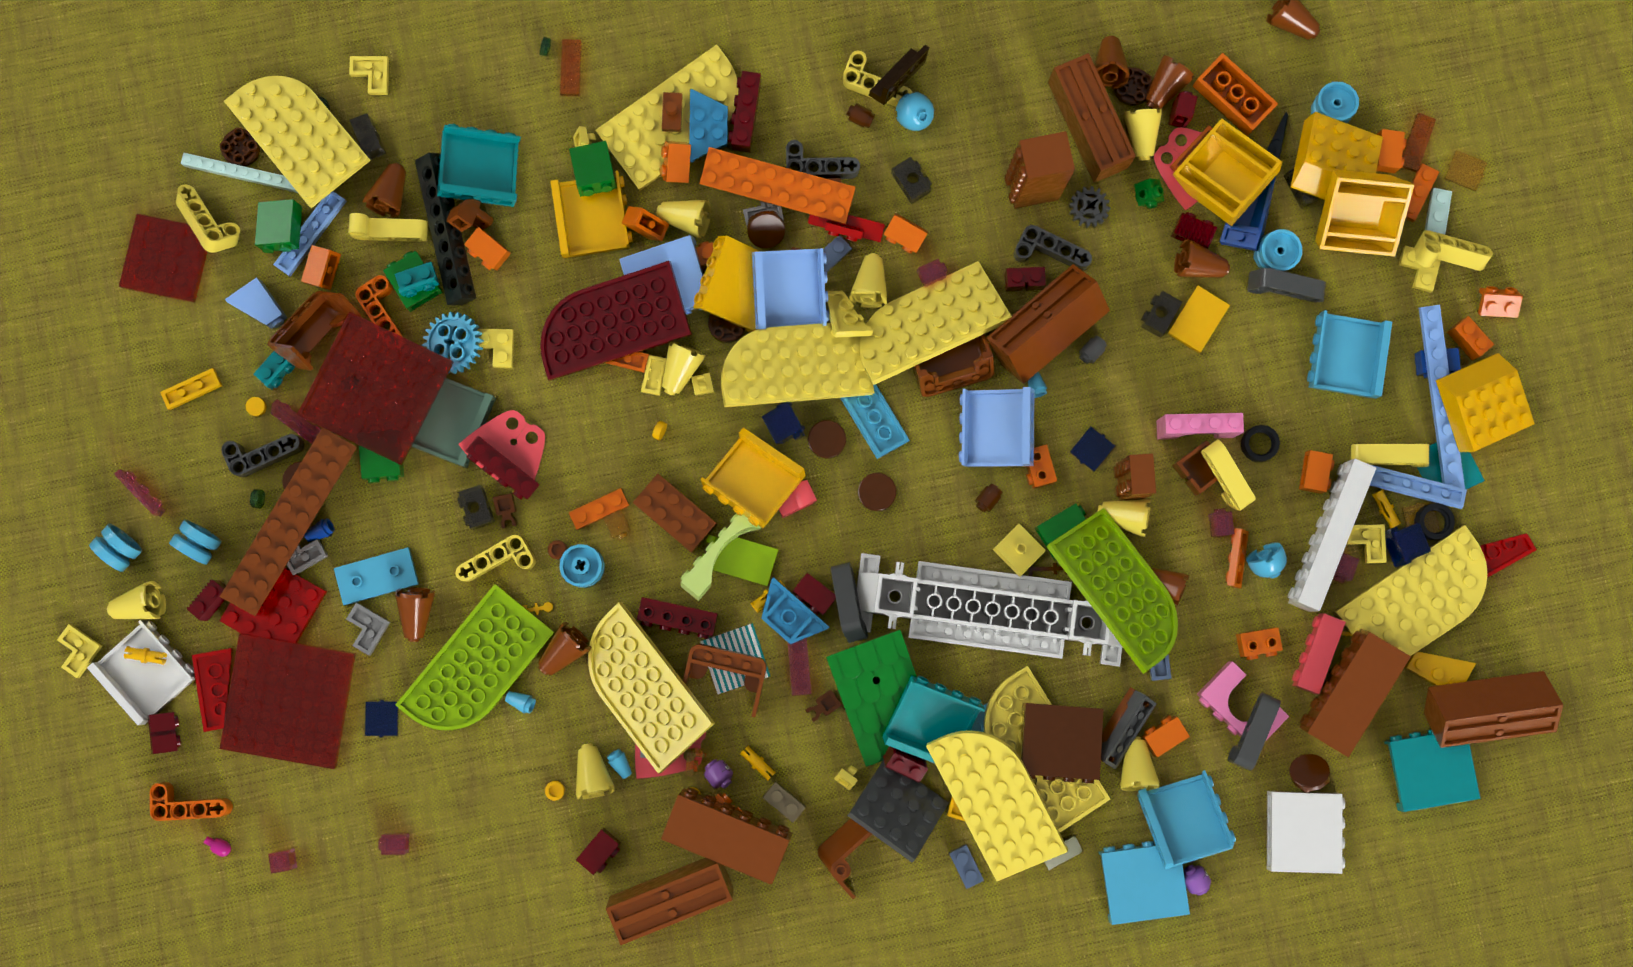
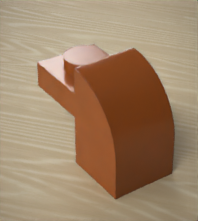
M467 199L451 209L447 222L462 232L471 226L485 229L492 225L494 219L479 208L480 201Z

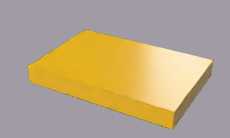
M1197 285L1167 334L1194 351L1201 353L1230 305Z

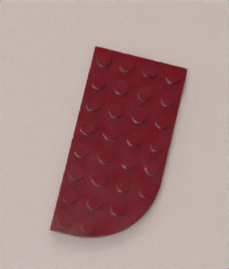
M671 261L581 289L562 299L547 317L541 335V357L547 379L551 381L692 335Z

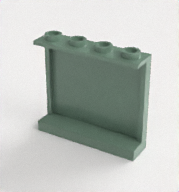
M429 371L422 379L421 384L423 386L421 391L417 392L414 398L415 405L413 410L411 409L408 412L406 427H403L400 431V442L468 468L470 460L458 444L487 422L496 398L491 394L480 392Z

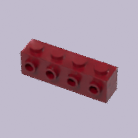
M742 71L741 77L737 79V88L740 89L739 95H735L734 106L737 108L736 113H732L731 124L734 125L733 131L729 132L728 142L731 143L732 150L751 153L761 87V73Z
M479 436L465 450L468 454L466 457L475 464L479 462L483 465L482 470L490 476L494 474L498 477L497 482L505 488L507 486L514 490L513 494L520 500L523 498L528 500L540 485Z
M645 597L641 598L637 620L641 621L640 625L652 627L654 623L660 625L659 629L671 631L672 627L679 629L678 633L690 635V632L698 633L697 637L709 639V636L714 637L718 613Z

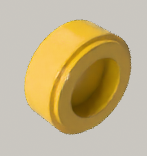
M252 397L247 401L246 411L250 415L259 417L266 412L267 405L263 399Z
M663 421L657 422L652 433L654 439L660 441L663 438L667 429V423Z
M560 781L548 783L545 787L547 798L553 801L561 799L565 794L563 783Z

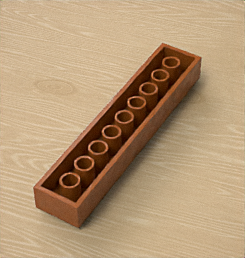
M322 427L220 595L222 599L254 616L257 615L355 453L356 446Z

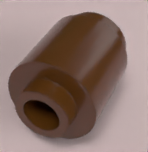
M858 103L855 106L851 105L846 114L849 116V121L863 128H869L875 117V114L871 113L872 110Z
M994 484L986 486L975 499L976 507L984 513L986 511L990 512L1001 499L1003 492Z

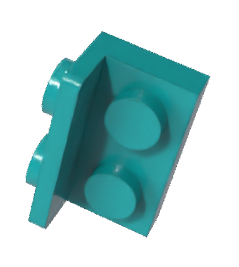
M432 262L395 274L399 286L398 291L403 297L406 296L407 298L417 295V292L422 290L431 291L435 289V286L440 285Z
M273 351L253 375L263 382L267 388L273 390L280 386L283 382L282 378L286 374L291 373L295 366Z

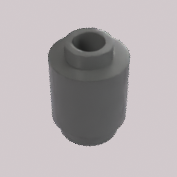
M1099 336L1090 338L1079 351L1080 359L1086 364H1094L1105 351L1106 342Z

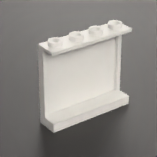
M139 620V626L100 661L91 663L87 669L137 725H145L148 722V715L160 712L195 680L194 668L181 659L183 657L181 653L176 649H172L169 645L170 641L156 631L157 627L152 621ZM127 646L139 649L150 648V651L165 652L167 657L162 659L167 660L164 665L152 662L141 663L140 660L125 659L124 654H128V652L124 651Z
M1267 791V870L1271 872L1342 874V869L1345 868V859L1342 857V849L1345 848V839L1342 837V829L1345 828V819L1342 817L1345 799L1342 797V794Z

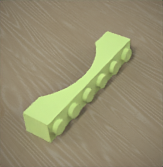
M736 513L730 520L731 525L728 528L724 527L720 531L718 540L715 543L712 541L705 549L707 551L703 557L699 556L693 563V569L690 572L687 570L680 578L682 580L681 587L698 601L711 587L713 567L722 550L738 536L762 528L759 525L757 527L752 525L745 515L740 516Z

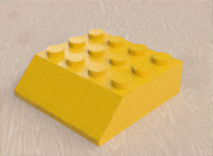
M1314 112L1304 120L1290 187L1325 200L1333 169L1376 173L1383 137Z
M1221 118L1177 168L1173 176L1188 195L1230 226H1233L1280 172L1282 161Z
M1333 169L1315 239L1319 249L1395 256L1414 184L1387 174Z
M1499 353L1436 380L1459 452H1475L1535 424L1517 369Z

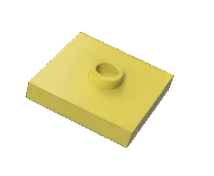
M1017 524L993 549L1019 577L1046 551L1020 524Z

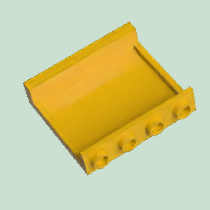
M618 170L614 174L617 189H613L610 192L595 193L591 196L580 197L576 180L560 183L558 180L550 181L560 251L563 258L631 248L630 242H633L632 231H628V227L622 224L625 216L624 206H627L628 203L626 194L622 193V188L625 187L624 177L620 176Z
M727 235L718 236L713 243L712 255L707 260L706 272L700 280L699 292L694 297L695 303L693 308L702 309L743 327L746 332L750 333L758 330L755 326L752 252H758L759 250Z
M743 427L739 432L740 438L706 479L701 478L702 488L711 495L713 493L722 504L732 506L734 512L738 515H745L752 525L756 527L759 525L764 528L806 476L805 470Z

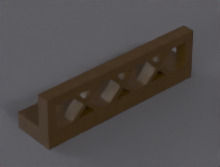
M924 45L918 52L911 48L870 90L869 96L885 105L925 64L930 47Z

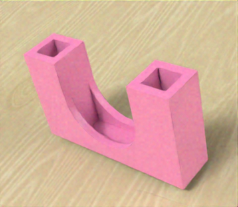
M1243 413L1165 414L1156 421L1157 440L1177 439L1181 436L1193 434H1214V438H1234L1244 432Z
M1228 661L1197 695L1200 697L1199 702L1204 707H1210L1214 711L1213 715L1220 722L1224 721L1228 725L1227 729L1236 736L1238 734L1241 737L1248 721H1240L1232 715L1228 706V698L1231 691L1241 682L1246 674L1233 661ZM1280 707L1267 739L1289 717Z

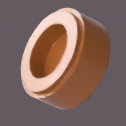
M555 540L549 544L548 554L551 558L560 560L563 553L568 549L567 545L560 540Z

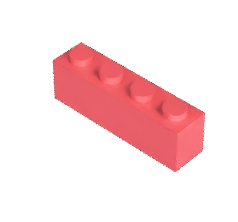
M1325 613L1315 616L1312 622L1313 631L1306 638V650L1299 657V669L1295 670L1292 681H1294L1292 686L1312 694H1320L1344 629L1345 621Z

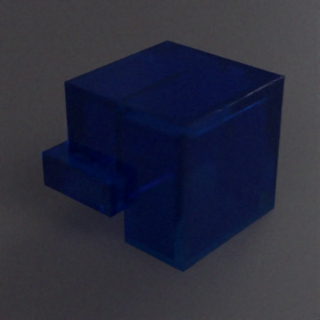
M783 402L777 405V408L762 416L776 444H784L792 438L799 440L805 436L803 430L806 428L800 424L791 407L793 405L791 402Z
M1420 523L1400 529L1396 526L1385 530L1386 547L1395 568L1409 564L1411 559L1431 552Z

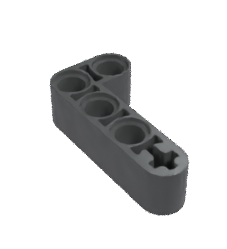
M791 140L786 145V168L790 169L792 166H798L800 172L825 179H853L859 174L860 163L856 158H803L801 142ZM795 147L800 151L797 154H792L790 149ZM814 165L817 166L819 170L817 172H811L809 170V167ZM830 165H835L838 169L835 172H831L827 168ZM849 165H853V171H850Z
M1029 225L1025 228L1013 253L1015 260L1022 263L1030 258L1035 249L1068 266L1074 264L1082 271L1087 269L1092 262V255L1087 250L1035 225ZM1033 232L1036 238L1029 239L1026 233ZM1044 241H1051L1053 247H1046L1044 245ZM1023 248L1027 251L1028 255L1022 256L1018 250ZM1061 249L1069 250L1070 255L1064 256L1061 253ZM1081 257L1085 258L1083 264L1080 263Z
M1260 268L1249 272L1247 292L1255 294L1272 292L1310 302H1323L1326 282L1272 268Z
M288 434L248 453L245 452L241 444L234 441L225 442L221 451L230 472L239 477H247L300 453L304 449L305 443L299 436ZM293 440L296 441V442L294 443V446H295V447H291V446H290V445L293 444ZM235 446L236 452L235 454L231 455L230 449L231 447ZM278 447L279 454L277 456H273L272 452L274 448ZM261 455V462L256 464L255 458ZM243 463V471L238 472V465Z
M850 562L832 566L831 573L842 632L849 643L867 639L868 632L861 616L852 565Z
M1263 692L1260 693L1238 745L1233 746L1228 755V762L1250 771L1255 767L1279 710L1280 700Z

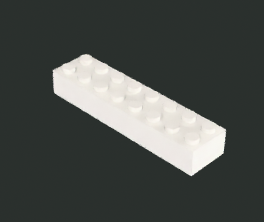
M1357 459L1340 464L1337 470L1338 478L1330 487V492H1332L1330 498L1323 505V510H1325L1323 516H1320L1317 520V531L1309 540V545H1311L1309 551L1305 552L1302 558V569H1299L1296 573V584L1288 593V598H1290L1289 604L1308 612L1321 610L1377 467Z

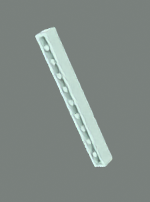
M183 153L181 164L184 167L298 193L284 175Z

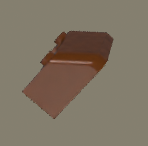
M317 291L295 311L269 339L267 344L273 351L295 367L312 370L313 367L310 364L312 355L309 352L332 327H343L348 323L350 317L360 318L362 315L342 293Z
M694 645L690 649L683 678L686 686L688 687L690 678L700 679L704 677L708 667L745 675L744 685L746 689L757 693L751 716L756 717L767 668L764 659L709 645Z
M850 818L819 846L818 857L836 881L854 899L856 897L855 892L844 881L851 872L850 865L845 858L870 837L872 833Z

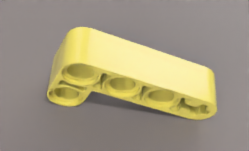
M857 50L850 55L843 74V85L849 90L870 97L869 92L872 88H867L864 84L871 82L875 86L882 78L864 72L867 57L864 52ZM855 59H861L863 63L858 65L855 64L853 61ZM848 76H854L856 80L851 82L848 81L846 78ZM902 86L898 90L896 98L893 96L887 104L896 107L899 100L905 94L913 92L910 88Z
M185 184L178 187L176 205L203 248L208 252L214 253L235 247L238 244L240 227L232 222L217 225L192 186Z
M350 213L348 233L357 240L426 242L428 221L420 219L369 218L365 214Z
M1425 230L1414 247L1416 261L1421 266L1427 268L1431 267L1435 260L1438 259L1481 271L1493 255L1492 250L1487 246Z
M1217 439L1201 450L1203 457L1224 490L1221 496L1228 506L1241 511L1256 500L1246 480L1220 440Z
M1352 444L1351 460L1357 459L1369 465L1429 467V444Z
M512 535L459 565L455 574L459 580L470 582L511 558L515 560L520 568L525 570L532 569L536 564V559L526 540L519 535ZM515 539L521 541V546L518 549L512 547ZM501 548L504 550V556L497 559L495 553ZM528 555L531 559L530 563L527 566H523L522 558ZM482 558H485L487 560V565L485 568L481 569L479 567V561ZM475 568L477 572L474 570L468 572V577L462 576L465 573L464 569L471 570Z

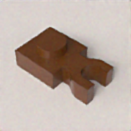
M513 493L494 496L493 501L496 515H502L501 527H507L506 520H511L512 526H516L517 520L512 515L513 512L517 511Z
M830 689L815 700L818 705L808 707L805 711L807 713L811 710L816 711V716L812 718V721L815 722L821 713L827 716L842 705Z

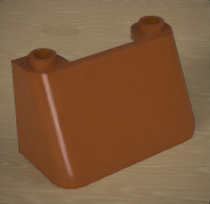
M983 334L914 366L913 369L922 396L930 397L990 379L994 375V360L986 336Z

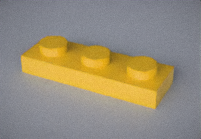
M211 368L160 393L167 409L172 410L222 387V383L216 370Z

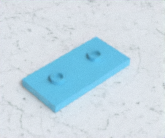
M875 384L873 385V395L842 397L840 399L876 459H879L910 440Z
M409 547L334 568L344 606L395 592L400 588L405 589L419 585Z

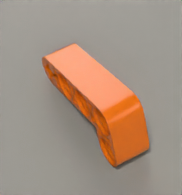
M378 275L356 290L355 296L387 346L394 352L401 353L406 350L408 342L380 301L392 292L393 286L385 276ZM386 282L385 288L379 290V284ZM370 292V297L367 300H363V294ZM380 308V313L373 316V310ZM386 323H390V329L383 331V326ZM392 336H394L395 338H397V339L399 340V341H398V343H399L398 346L395 345L396 342L394 341V339L392 338Z
M169 782L154 784L150 789V815L156 821L217 818L230 814L233 809L232 802L227 798L174 801V788ZM160 787H163L165 790L164 796L159 794ZM200 804H202L205 808L203 814H201L198 810ZM180 805L185 808L184 815L179 812ZM219 805H220V806H223V807H224V810H222V809H215V810H213V807H215V806H219ZM161 806L165 809L164 816L159 812Z

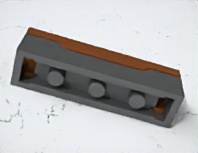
M1130 687L1102 731V762L1113 769L1117 768L1157 703Z

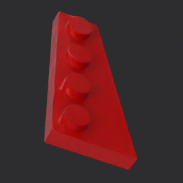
M1527 533L1480 545L1486 560L1487 578L1537 550Z
M233 648L192 655L204 732L225 728Z

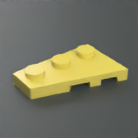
M843 290L828 291L826 309L829 311V319L834 336H872L873 329L864 323V318L861 314H857L853 303Z

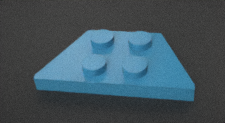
M690 89V162L696 161L695 159L704 155L707 156L709 147L721 149L728 146V106L693 89Z
M774 577L771 579L761 619L789 644H793L829 628L826 623Z

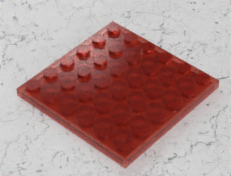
M349 312L297 415L402 465L454 362Z
M243 633L239 634L219 749L335 769L338 761L356 653Z

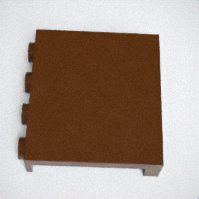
M1023 703L1024 723L1021 760L1031 778L1035 779L1036 776H1043V780L1055 781V777H1063L1062 781L1074 782V779L1077 778L1082 779V783L1093 784L1094 780H1100L1104 709Z

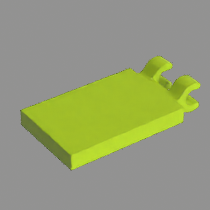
M708 535L706 543L710 544L712 541L715 543L718 537ZM737 537L719 554L713 571L768 586L778 549Z

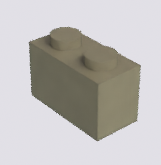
M777 781L774 782L763 796L766 801L793 823L806 808L801 801Z

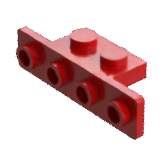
M811 214L808 219V224L825 228L824 230H827L829 235L839 237V234L846 235V239L851 241L865 238L881 242L885 227L884 223L849 214L846 224Z

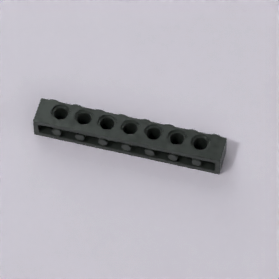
M429 152L416 159L415 165L447 305H464L476 299L461 231L447 222L451 209L455 207L454 199L437 196L440 153Z

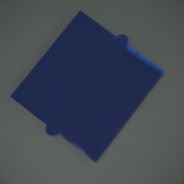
M1090 426L1070 453L1080 460V464H1085L1095 472L1115 445L1107 440L1104 434L1101 435Z
M380 700V702H366L365 736H379L380 738L384 736H398V707L395 705L397 702H385L384 700Z

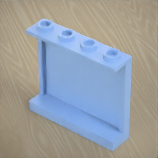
M689 235L620 258L623 274L627 275L666 261H671L686 315L691 314V310L695 309L693 308L695 303L694 297L699 292L700 280L703 276L695 245H697L696 240L693 236Z
M823 248L752 252L756 329L821 323L822 326H827V321H829V311L826 310L828 291H825L827 272H824V264H826L827 257L826 253L823 252Z
M1033 388L969 391L963 389V394H960L962 413L959 416L960 424H962V432L959 433V441L962 443V451H959L961 465L965 467L1034 466L1035 390Z

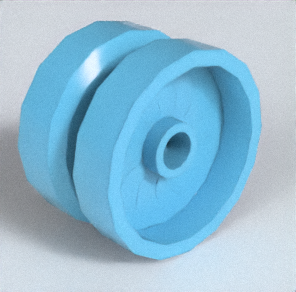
M1334 81L1328 83L1314 99L1311 105V115L1314 112H1318L1348 124L1359 107L1357 92L1344 82Z
M1278 229L1262 236L1258 251H1253L1254 260L1259 268L1287 271L1299 263L1302 256V244L1293 232L1286 229Z
M184 519L179 530L185 536L174 534L169 544L191 559L207 565L212 558V554L206 548L217 550L222 540L204 527Z
M109 523L101 531L103 537L96 536L89 544L91 550L101 560L120 572H123L130 565L128 558L136 559L142 552L141 547L135 540L120 528Z
M577 544L571 546L563 553L559 568L562 577L568 583L576 587L587 588L601 580L605 570L603 556L596 549L588 545ZM581 563L586 564L584 565V570L580 569Z

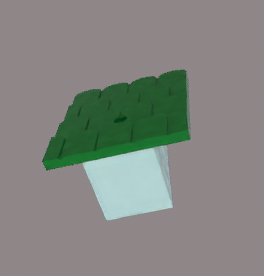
M901 630L826 657L866 767L884 760L883 756L889 746L885 745L882 736L911 675L917 677ZM876 676L880 679L878 684L873 683V678Z

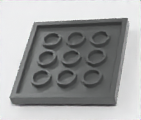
M883 760L847 816L907 860L913 862L949 802L923 783L914 781L885 767V761Z

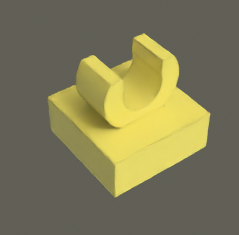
M582 126L578 127L573 136L575 147L592 144V142L596 141L595 134H587L586 127Z
M710 373L691 377L695 396L714 392Z
M852 765L847 771L842 768L834 779L850 790L858 781L853 777L858 769Z

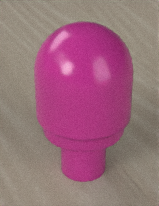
M207 836L204 840V844L210 846L212 853L220 857H225L231 852V845L221 838L214 840Z

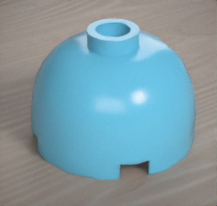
M919 92L905 94L896 106L897 121L901 126L911 131H920L927 128L934 118L933 103L927 96Z
M1280 543L1266 544L1263 546L1264 550L1257 553L1256 549L1247 556L1246 561L1251 571L1263 578L1270 577L1273 579L1278 577L1287 564V556Z

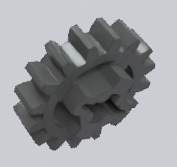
M1091 186L1089 191H1087L1086 187H1083L1082 193L1077 190L1076 196H1072L1070 199L1074 203L1069 204V208H1072L1069 215H1075L1073 221H1080L1078 226L1084 223L1086 228L1090 224L1095 228L1097 222L1103 224V218L1107 219L1109 216L1106 212H1109L1111 208L1106 205L1109 204L1110 200L1104 199L1107 195L1106 193L1099 194L1101 189L1094 191L1093 186ZM1078 201L1079 205L1081 206L1080 211H1078L1077 208ZM1094 204L1092 209L1090 208L1084 211L1086 209V206H1092ZM1099 204H1101L1102 207L1101 214L1100 210L1098 209Z

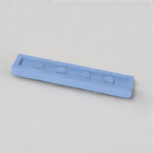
M334 191L322 199L301 227L299 249L282 252L273 265L291 277L309 253L311 246L315 245L347 201Z
M1374 466L1377 468L1370 486L1462 509L1464 506L1467 489Z

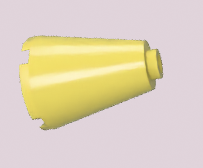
M1140 109L1135 112L1124 111V119L1130 142L1136 157H1138V161L1150 160V156H1154L1162 109Z
M707 200L662 202L661 205H658L656 214L669 225L695 237L702 238L701 236L704 237L710 224V219L707 218L708 212L711 213V204Z
M870 253L864 257L849 296L853 304L856 305V302L861 303L863 308H880L883 303L887 304L883 259L875 253Z
M669 342L662 387L665 388L664 392L675 396V393L680 394L706 355L689 346H679L678 342Z
M1151 499L1105 501L1102 505L1098 506V511L1105 508L1119 528L1145 537L1146 533H1143V529L1148 528L1151 508L1147 507V503H1151Z
M147 581L111 600L108 603L107 612L113 619H160V616L166 612V598L164 594H160L158 589H161L159 584L155 581Z
M1136 736L1124 755L1120 782L1121 789L1123 791H1138L1145 788L1146 790L1157 789L1160 787V782L1146 741Z
M593 743L582 745L581 749L578 750L577 799H580L581 796L583 799L605 796L604 792L608 790L610 794L615 792V786L598 747L593 746Z

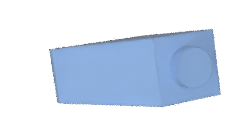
M257 277L225 299L230 305L270 328L281 326L284 320L287 319V316L267 287Z

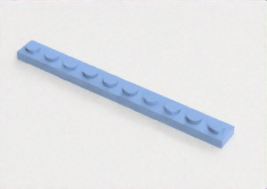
M1440 305L1420 307L1418 309L1442 483L1465 489L1461 455L1436 383L1437 379L1449 374Z

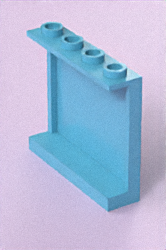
M1327 310L1321 312L1315 320L1317 332L1312 340V344L1315 345L1314 352L1310 355L1312 367L1307 375L1309 388L1374 399L1381 397L1392 321L1375 322L1328 314Z
M1205 770L1202 771L1201 775L1147 791L1145 788L1138 790L1137 797L1164 869L1233 849L1234 842H1236L1233 831L1228 829L1227 815L1221 811L1219 806L1221 805L1220 797L1213 791L1214 783L1210 775L1207 776Z
M1154 841L1142 842V846L1125 844L1120 849H1115V846L1104 847V851H1098L1102 860L1109 908L1108 920L1111 925L1190 914L1183 864L1164 869Z

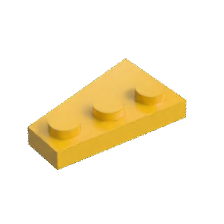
M1416 652L1411 656L1405 668L1434 685L1467 682L1476 663Z

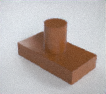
M663 92L662 131L681 132L682 93Z

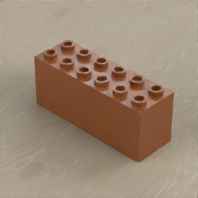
M1085 54L1054 67L1048 84L1093 183L1128 169L1136 155L1090 54Z
M1066 131L1019 141L1005 175L1006 186H1010L1011 191L1009 193L1010 204H1014V209L1059 200L1075 170Z
M1073 264L1012 315V318L1006 320L986 338L1001 366L1024 384L1107 314L1110 309L1097 281Z
M1361 628L1353 634L1351 638L1352 643L1349 648L1346 647L1343 650L1341 661L1332 668V675L1328 681L1326 680L1323 683L1320 695L1311 702L1309 713H1305L1300 720L1301 729L1348 758L1411 658L1408 654Z
M1540 671L1428 687L1424 715L1440 748L1557 732L1563 703L1545 672Z
M684 788L677 796L661 839L772 885L793 832H790V829L784 825L776 826L771 824L772 821L767 818L761 817L758 819L747 810H742V812L734 809L735 806L730 803H719L713 796H702L698 794L699 791L696 789Z
M703 858L610 896L606 911L619 943L623 945L732 901L734 888L724 865L708 858Z

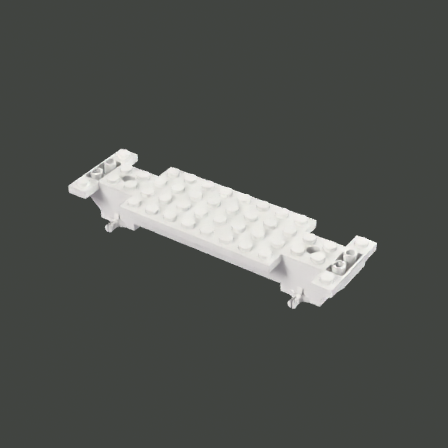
M861 553L857 594L861 616L865 622L867 632L871 631L874 613L889 616L887 628L890 629L891 626L892 629H896L897 618H910L908 638L1062 659L1064 641H1078L1084 643L1082 655L1091 656L1092 644L1102 645L1100 664L1120 667L1122 645L1088 601L1070 600L1072 582L1025 575L1019 577L1017 574L918 561L916 578L903 575L904 563L902 562L901 565L900 562H896L895 573L889 575L878 574L880 556ZM892 591L900 594L898 602L890 600L889 594ZM1085 617L1091 621L1089 628L1082 626V620Z

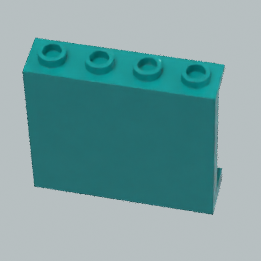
M457 124L444 125L441 137L437 196L460 200L476 199L481 203L514 207L517 201L515 190L518 145L521 136H516L514 133H497L495 130L483 131L478 130L476 127L463 128Z
M911 675L882 738L885 745L935 763L926 744L953 732L970 731L979 712H984L985 708L981 703L982 701L976 697H966L958 690L954 689L951 691L940 683L932 684L922 676L917 678Z
M1431 729L1428 730V734L1421 735V732L1409 733V737L1402 738V735L1390 736V740L1384 741V744L1389 746L1400 801L1396 803L1398 811L1408 812L1481 799L1470 744L1440 748Z

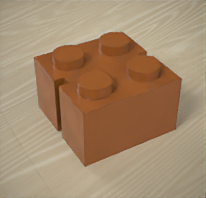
M1207 440L1172 465L1182 479L1187 478L1185 483L1195 496L1201 494L1218 481L1201 453V450L1210 445Z

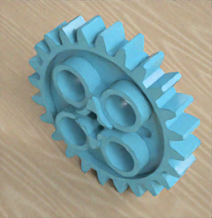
M449 312L448 316L442 314V319L435 317L436 324L430 322L429 324L432 328L431 330L425 329L429 334L428 336H423L427 340V343L422 344V346L427 348L423 354L429 355L426 360L432 362V367H437V370L441 372L444 370V373L447 374L450 371L453 374H457V369L463 373L464 367L470 369L469 363L476 364L474 357H480L477 351L483 350L479 346V343L484 342V340L478 338L482 335V332L477 331L479 325L474 324L475 320L469 319V316L465 314L462 316L459 312L456 314ZM448 328V334L444 336V331ZM466 331L465 338L461 339L462 333ZM444 347V352L440 355V349ZM462 350V355L458 358L457 354Z

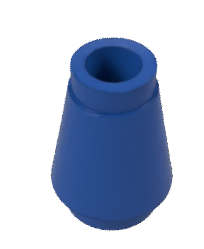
M328 518L325 520L321 519L309 528L304 536L308 542L331 536L335 532V528Z

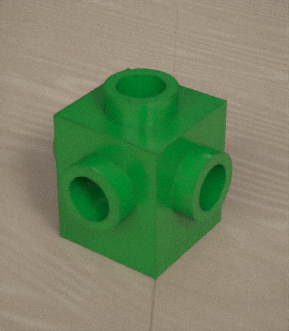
M1149 178L1134 184L1135 198L1138 206L1152 209L1157 207L1158 203L1164 201V190L1160 179Z

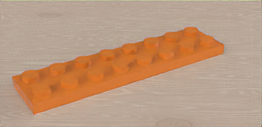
M711 147L708 148L699 183L844 224L847 222L856 188L855 186Z

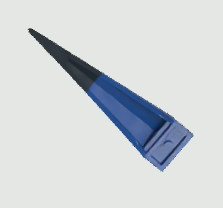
M1287 112L1284 114L1267 149L1268 152L1280 159L1288 120ZM1276 176L1233 226H1230L1228 223L1225 224L1219 241L1222 245L1258 251L1265 232Z

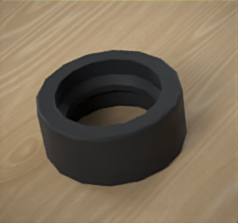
M1257 425L1250 428L1241 439L1242 452L1248 459L1255 462L1271 459L1276 455L1280 446L1278 434L1274 429L1266 425ZM1259 432L1265 433L1271 440L1269 452L1262 455L1254 453L1249 445L1251 436Z
M1439 503L1428 504L1421 507L1415 514V529L1425 539H1444L1453 531L1455 518L1447 506ZM1433 510L1440 512L1444 517V528L1438 533L1428 531L1424 522L1425 515Z

